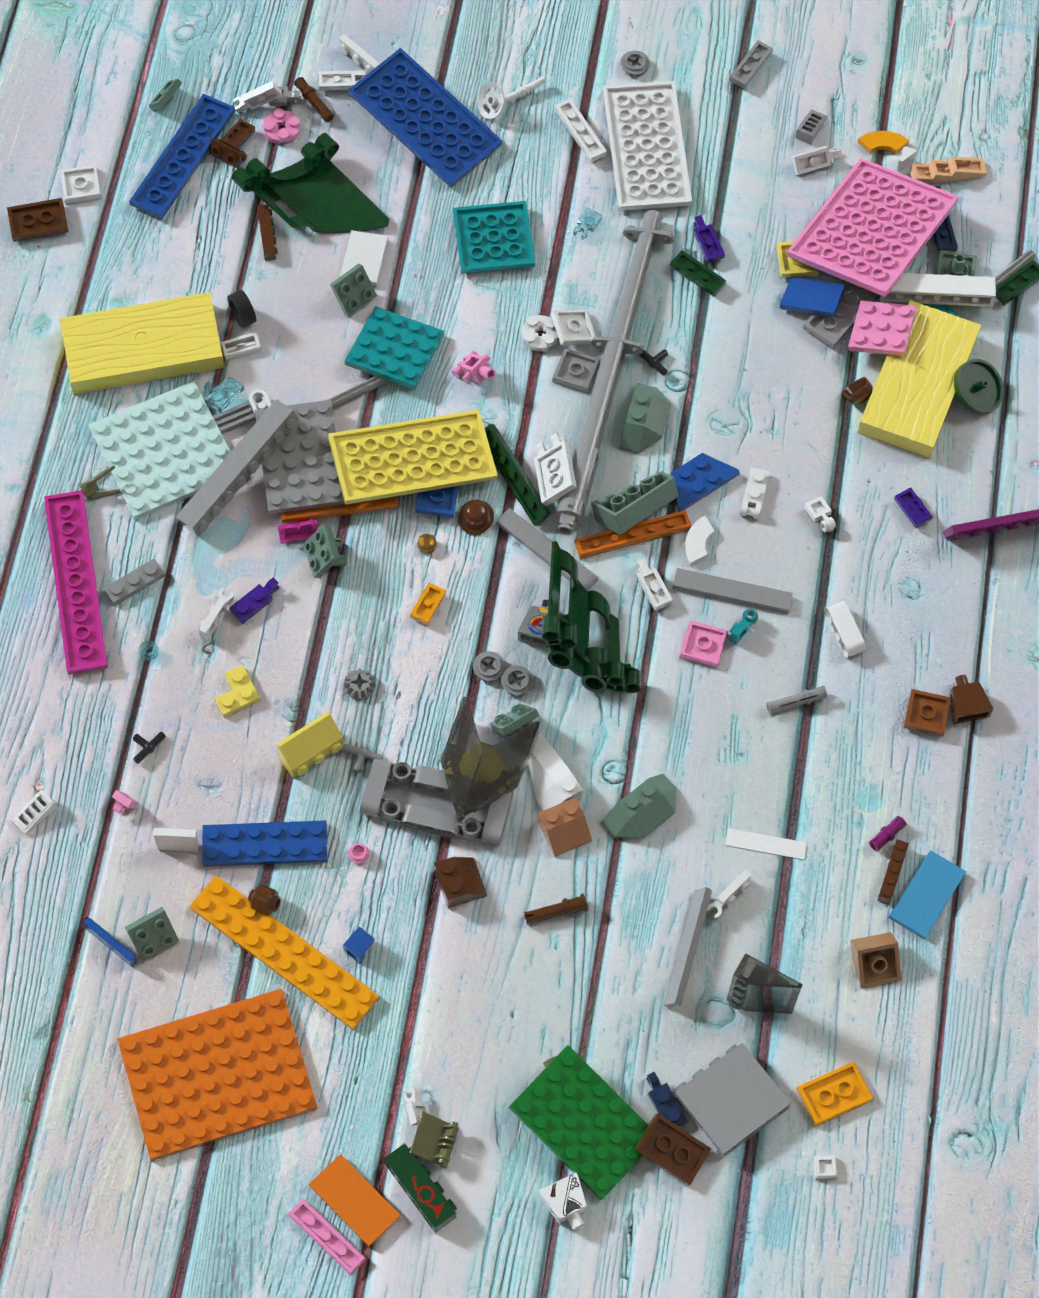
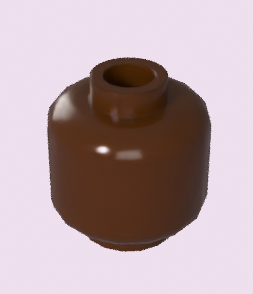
M259 885L255 890L252 889L250 891L248 901H250V906L253 910L269 915L278 910L281 897L276 889Z

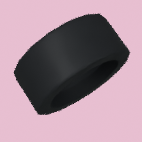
M243 290L227 296L230 310L240 327L244 328L256 322L257 318L254 308Z

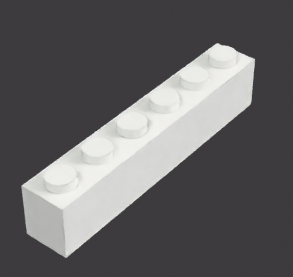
M904 273L886 297L880 295V302L909 303V300L920 304L993 307L996 297L995 277Z

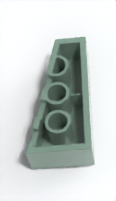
M661 471L641 480L637 486L629 485L623 488L624 492L615 496L613 493L607 495L604 501H593L591 506L597 523L621 535L679 496L675 478Z

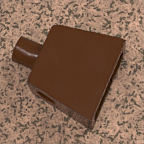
M966 675L957 676L955 678L957 686L952 687L949 693L953 725L990 717L993 707L979 682L969 683Z

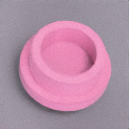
M361 843L352 845L348 852L349 858L356 864L364 863L369 857L367 846Z

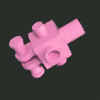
M472 350L469 356L463 358L464 362L460 361L457 364L458 367L452 371V374L459 378L464 372L465 375L462 379L466 383L471 380L480 384L485 379L492 380L496 372L487 363L490 360L487 354L479 356L476 351Z

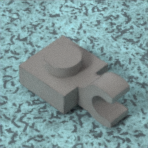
M288 86L279 87L282 90V97L269 102L270 106H288V101L294 104H301L302 97L300 96V91H289Z

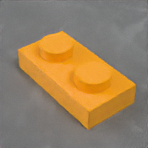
M428 582L412 610L410 618L429 625L446 595V590Z

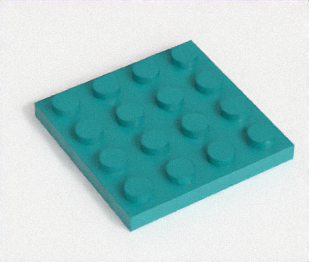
M526 201L453 208L461 274L535 267Z
M375 306L348 353L345 365L415 390L440 345L445 331Z

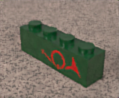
M404 1143L384 1158V1164L434 1233H436L456 1218L455 1211L457 1207L451 1199L446 1200L442 1194L444 1192L442 1186L438 1181L435 1183L429 1177L431 1172L425 1164L421 1165L417 1160L418 1156L410 1153L411 1147L408 1148Z

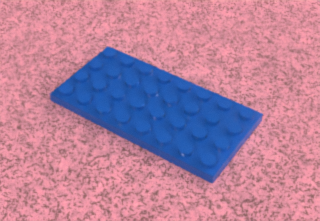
M401 48L348 90V94L450 188L502 145L503 141Z

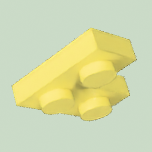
M243 665L225 673V677L232 690L215 698V702L223 717L260 701V697Z

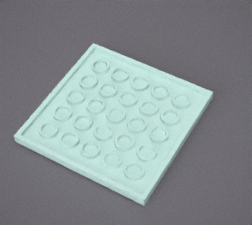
M194 381L88 425L108 468L115 466L111 474L134 520L195 495L231 453Z

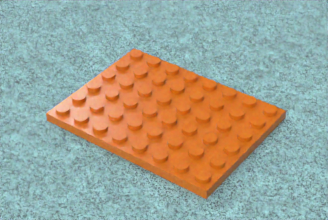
M282 988L117 1038L151 1161L318 1109Z

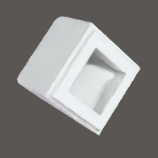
M903 147L897 167L898 172H901L915 161L916 149Z

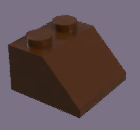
M451 857L434 863L435 874L447 908L487 896L473 857Z

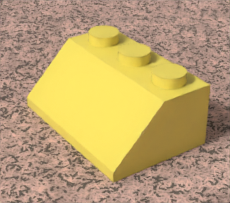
M327 711L277 743L280 761L294 778L297 775L301 776L306 773L308 768L314 764L322 763L325 757L331 753L339 752L344 743L339 729L331 714Z

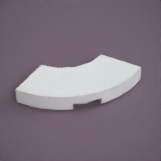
M706 516L701 517L692 525L686 537L685 554L690 566L707 558L708 555L705 543L714 534L715 530Z

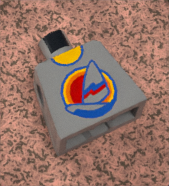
M542 600L540 607L531 606L518 629L519 641L548 648L542 638L543 617L548 615V600Z

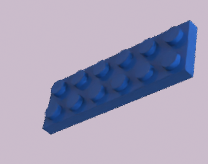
M326 820L203 825V867L327 862Z

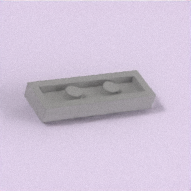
M757 40L731 74L729 81L745 89L772 54L773 48Z
M152 559L103 589L113 605L116 606L164 578L165 573L157 561Z

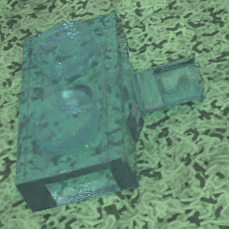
M229 376L218 386L207 382L204 389L212 393L205 399V404L221 413L244 390V384Z

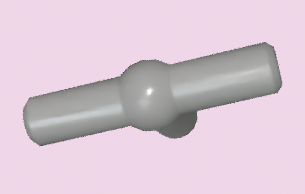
M345 743L342 748L344 752L357 755L353 771L356 773L361 771L365 758L374 760V758L382 760L383 758L381 754L368 751L364 747L359 748Z

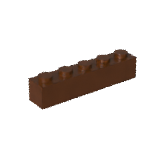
M259 205L257 209L264 259L273 260L276 259L278 251L277 247L274 246L277 244L276 238H273V235H275V230L272 228V225H274L273 218H270L272 216V209H269L268 205Z
M896 840L877 901L890 905L909 843Z

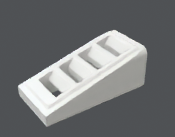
M41 789L13 817L12 822L26 835L57 807L54 801ZM42 801L47 804L45 807L41 804ZM37 807L40 812L37 813L33 808ZM29 812L34 816L33 819L27 815ZM23 817L29 823L27 826L21 821Z

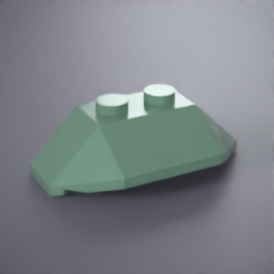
M637 384L624 426L620 445L621 450L639 454L643 449L651 446L663 437L671 403L657 387Z
M664 774L650 777L621 799L603 819L601 824L614 838H645L675 814L676 787Z

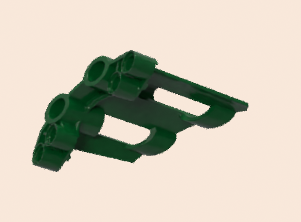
M552 541L548 615L543 617L542 638L548 646V661L557 668L569 669L581 677L582 685L589 691L639 692L641 689V671L631 667V664L620 662L619 619L610 613L609 603L602 594L594 590L587 591L578 580V565L574 557L567 551L560 549L557 541ZM562 570L570 575L569 609L566 615L559 614ZM591 611L599 613L605 620L604 648H588Z

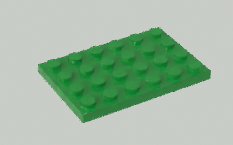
M569 1045L547 1065L508 1107L573 1173H577L578 1178L600 1200L605 1198L642 1157L634 1149L647 1129L648 1124Z

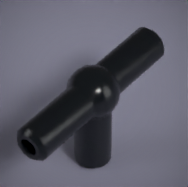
M643 350V353L638 354L650 367L656 369L661 375L665 376L668 373V370L659 363L668 356L667 350H662L654 357L645 350Z
M159 732L148 742L139 734H135L133 741L143 747V749L133 760L139 764L149 753L154 752L155 747L166 738V735L163 732Z

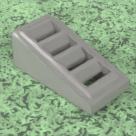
M811 109L796 130L795 137L812 145L828 116Z

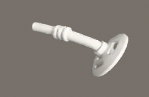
M542 76L528 85L520 86L519 89H515V92L507 95L504 94L502 87L498 83L488 82L481 88L478 94L477 104L479 112L487 119H494L501 114L505 103L525 97L526 94H530V91L547 81ZM484 105L491 109L490 114L486 111Z

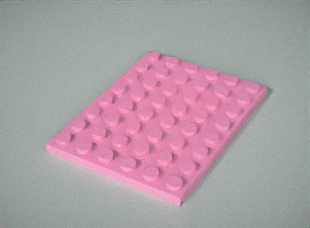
M860 158L787 250V257L886 297L957 204L959 196Z

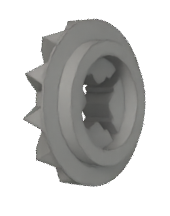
M640 51L625 53L621 58L622 71H626L628 75L630 73L634 76L637 74L642 75L649 67L647 55ZM638 61V65L632 67V63Z
M492 651L480 653L473 662L474 674L480 680L483 679L487 682L491 680L497 681L505 669L503 658ZM493 662L492 668L494 670L489 669L485 672V665H490Z
M511 666L501 676L502 688L508 694L515 696L525 695L527 691L531 690L533 676L523 666ZM513 675H514V677L517 678L518 680L521 679V681H520V685H521V686L517 685L516 683L511 684V683L514 682Z
M360 668L356 671L351 670L350 674L345 676L344 689L350 697L365 699L375 691L376 681L374 675L369 673L368 670L364 671ZM359 678L365 683L362 684L361 690H359L357 684H354L358 682Z

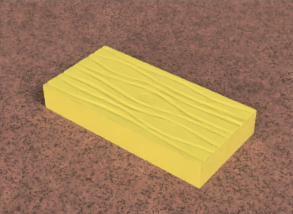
M210 292L60 318L73 394L225 368Z
M909 300L908 305H915L917 312L905 356L887 355L861 418L857 433L930 458L955 396V373L960 365L969 360L981 324Z

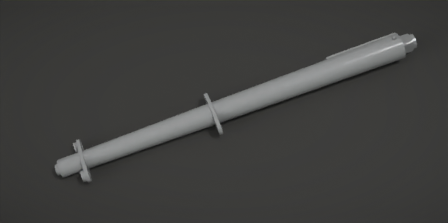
M656 210L645 213L641 228L628 225L623 230V235L626 238L637 240L609 336L594 337L591 342L594 347L603 349L604 353L572 458L577 488L561 497L556 512V517L559 519L558 531L564 535H572L576 525L582 524L600 459L599 449L625 354H641L644 350L643 345L629 341L654 243L672 244L674 241L671 231H660L663 216Z

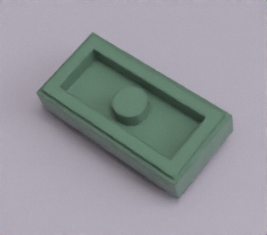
M179 79L169 80L149 104L152 111L162 109L165 104L174 98L173 94L181 86L182 82Z

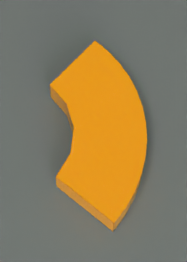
M874 131L861 136L857 142L869 153L876 150H888L897 154L904 146L906 147L909 144L910 140L898 133Z

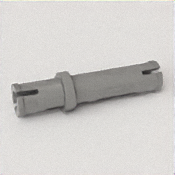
M821 686L808 691L805 689L802 690V693L767 702L768 713L772 715L803 704L810 705L813 701L827 698V691L825 686Z

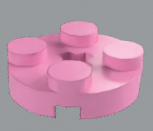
M281 108L269 114L263 124L267 139L275 144H282V142L287 141L291 143L300 134L299 118L292 112L284 111ZM284 125L286 128L279 129V126Z

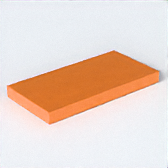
M341 1154L309 1183V1187L369 1248L401 1217Z

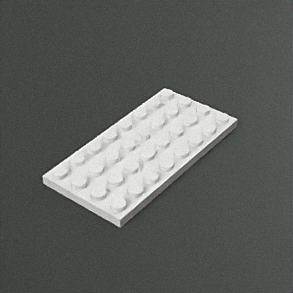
M675 81L603 86L618 210L692 206Z

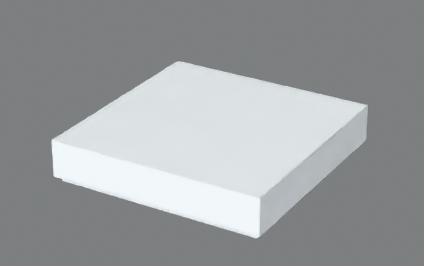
M97 165L60 170L65 204L102 199Z
M587 309L552 311L551 316L561 346L592 344V339L596 335Z
M154 828V838L158 850L199 852L200 844L196 830Z

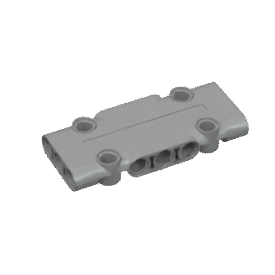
M374 758L359 813L383 818L388 823L400 822L406 828L448 838L460 836L469 842L481 841L500 846L514 791L490 786L484 780L473 782L470 777L426 766L412 768L405 762L394 764ZM399 772L407 773V775L403 777H400L397 774ZM483 788L487 793L479 795L476 791ZM391 808L397 810L393 814L387 813V810ZM474 827L477 830L475 832H468L466 829Z

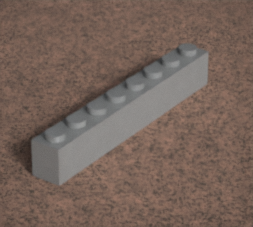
M277 399L272 403L177 514L176 518L183 526L198 537L207 530L213 519L221 513V510L233 499L236 492L246 484L248 478L258 470L259 465L265 458L270 456L277 444L281 443L288 431L296 425L299 418L292 409Z

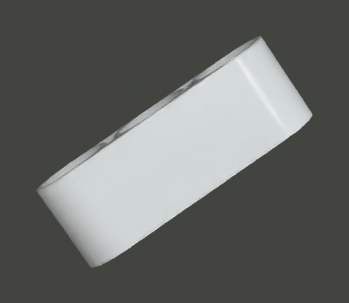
M845 601L825 607L826 618L844 656L848 658L865 652L866 645Z

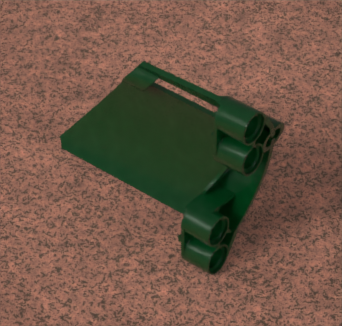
M327 133L320 134L315 143H306L301 149L304 159L291 166L270 173V170L258 158H254L248 162L245 169L240 167L231 176V179L244 192L253 191L294 229L300 230L302 227H310L314 232L349 233L351 230L359 232L368 231L389 225L390 219L330 161L339 150V144ZM282 200L297 216L289 218L273 201Z

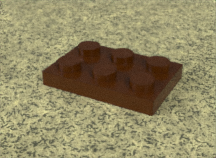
M62 198L7 207L13 242L69 232Z
M655 1113L634 1151L686 1186L691 1185L711 1150L710 1147L659 1113Z

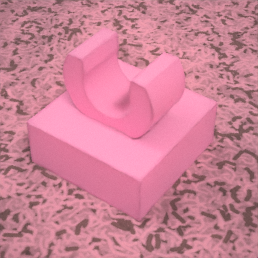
M116 790L112 795V798L117 800L112 809L118 814L121 813L123 815L127 808L135 810L139 803L122 791Z

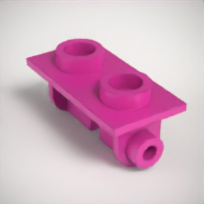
M316 519L277 526L281 544L309 539L318 530Z

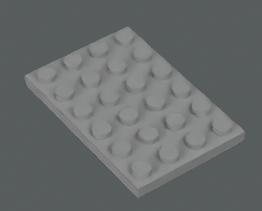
M331 400L287 405L295 412L299 420L284 436L282 442L277 444L272 450L270 456L262 462L268 513L276 514L345 504L328 439L329 433H336ZM268 408L254 410L256 422Z

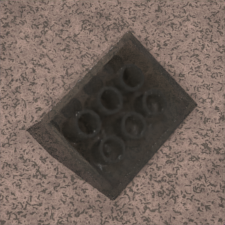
M745 953L733 974L726 1001L737 1010L792 1014L803 984Z

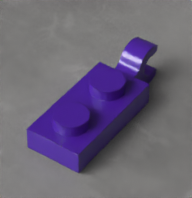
M702 215L694 217L696 222H693L695 227L693 234L706 262L710 263L725 258L724 250L712 225H705Z
M273 577L266 583L265 587L258 584L229 608L230 612L244 624L273 601L271 594L280 588L278 586L279 582Z

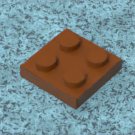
M911 689L903 728L943 737L951 697Z

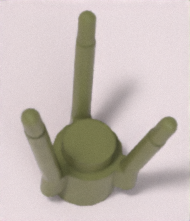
M111 466L92 479L79 484L86 499L91 497L94 500L98 497L121 493L119 489L101 493L96 492L99 490L96 481L114 470L115 466Z

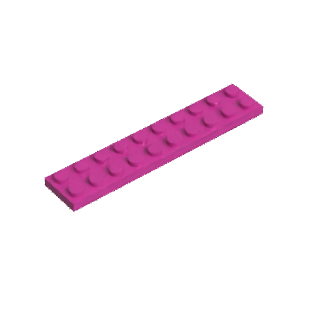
M81 490L44 496L67 673L70 675L106 669L108 665L84 493Z

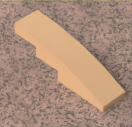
M950 157L948 161L931 160L929 164L912 163L909 167L911 177L924 183L959 181L986 176L987 174L983 158Z

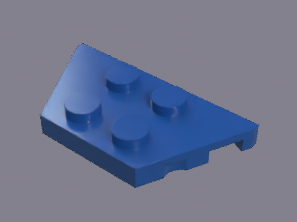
M704 453L699 454L671 472V476L675 478L679 496L676 498L678 511H684L739 476L740 471Z

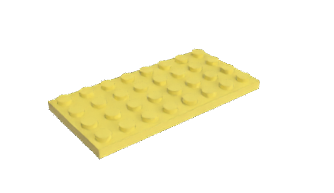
M479 410L328 434L345 505L497 480L498 477Z

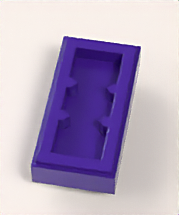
M911 487L895 495L894 500L915 528L932 520L933 516Z

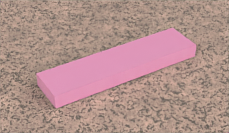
M304 1199L288 1213V1216L350 1276L366 1260L353 1245Z

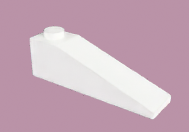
M540 732L534 738L523 741L536 802L541 810L544 811L575 797L577 801L581 800L583 793L581 786L543 734Z

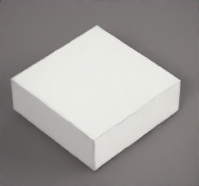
M836 1155L813 1157L815 1179H837Z

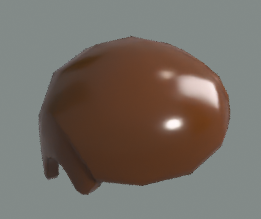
M862 377L850 384L843 391V394L850 403L861 404L869 399L873 386L866 377Z

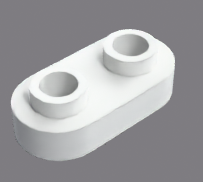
M256 389L249 395V403L254 415V410L269 408L272 405L264 390Z

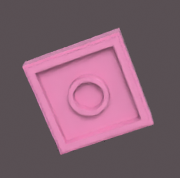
M689 621L679 658L718 668L728 630Z

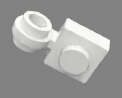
M822 496L805 503L804 508L814 522L822 520L820 527L823 532L830 533L836 528L834 519L827 517L831 515L832 510Z

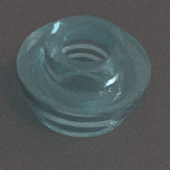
M144 641L139 646V655L145 660H152L159 653L158 645L153 641ZM151 649L152 652L146 653V650Z

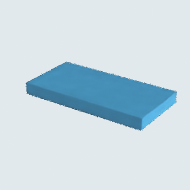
M930 850L888 918L925 940L966 871Z

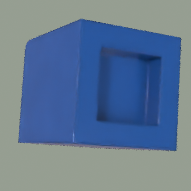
M359 926L343 944L344 952L361 964L365 959V952L374 943L375 939Z

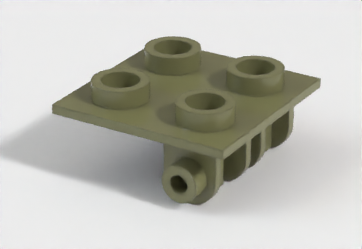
M422 1112L410 1153L447 1169L459 1131L458 1123L454 1121L448 1123L426 1112Z

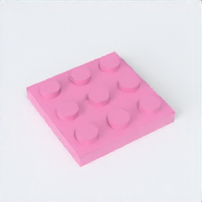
M860 301L848 345L849 351L905 356L917 307L915 305Z

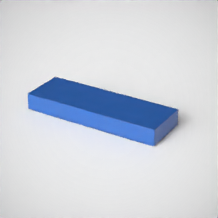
M87 918L83 922L88 932L129 966L133 967L137 963L135 954L95 921Z

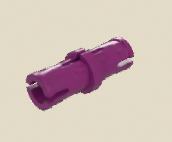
M899 815L896 816L890 824L883 826L880 832L869 841L870 847L878 852L886 843L895 839V835L907 825L906 821Z

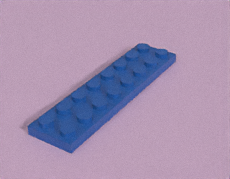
M203 93L130 199V205L163 219L208 153L211 138L217 139L236 112L235 107Z

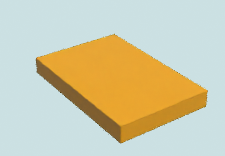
M854 1061L796 1088L815 1127L874 1100Z

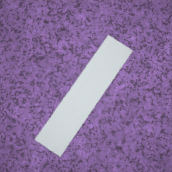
M728 828L725 845L804 860L807 842Z

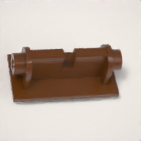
M211 138L209 154L237 169L240 168L241 161H246L247 155L245 151L239 149L237 151L221 143V139Z

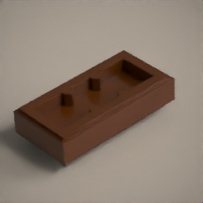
M239 119L220 142L238 151L255 132V126Z

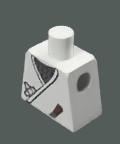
M577 1173L539 1190L540 1199L559 1224L568 1220L573 1230L584 1225L580 1214L586 1211L587 1204Z

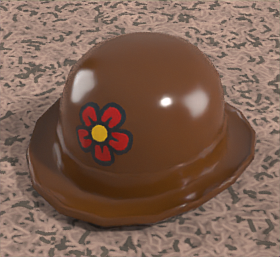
M471 500L465 503L460 508L458 514V523L461 529L472 535L481 534L486 531L494 520L492 507L481 500Z

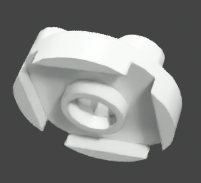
M543 315L529 316L522 327L523 342L525 341L528 348L543 352L557 344L559 338L552 318ZM537 331H543V332H545L546 334H542V336H538V333H536V332H537Z

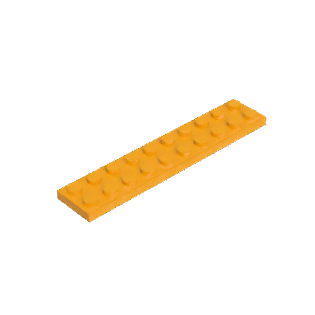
M217 875L189 906L193 912L353 1031L380 999L378 994L270 914L264 915L253 910L247 897Z

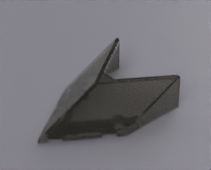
M463 696L440 761L444 769L451 801L455 808L457 822L463 820L466 815L472 812L475 813L501 798V795L505 792L512 791L518 787L538 740L539 721L531 723L492 746L480 742L468 699Z

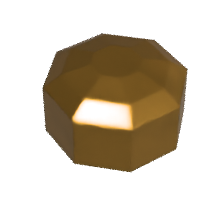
M426 533L419 536L417 547L421 553L429 554L435 551L437 541L433 535Z

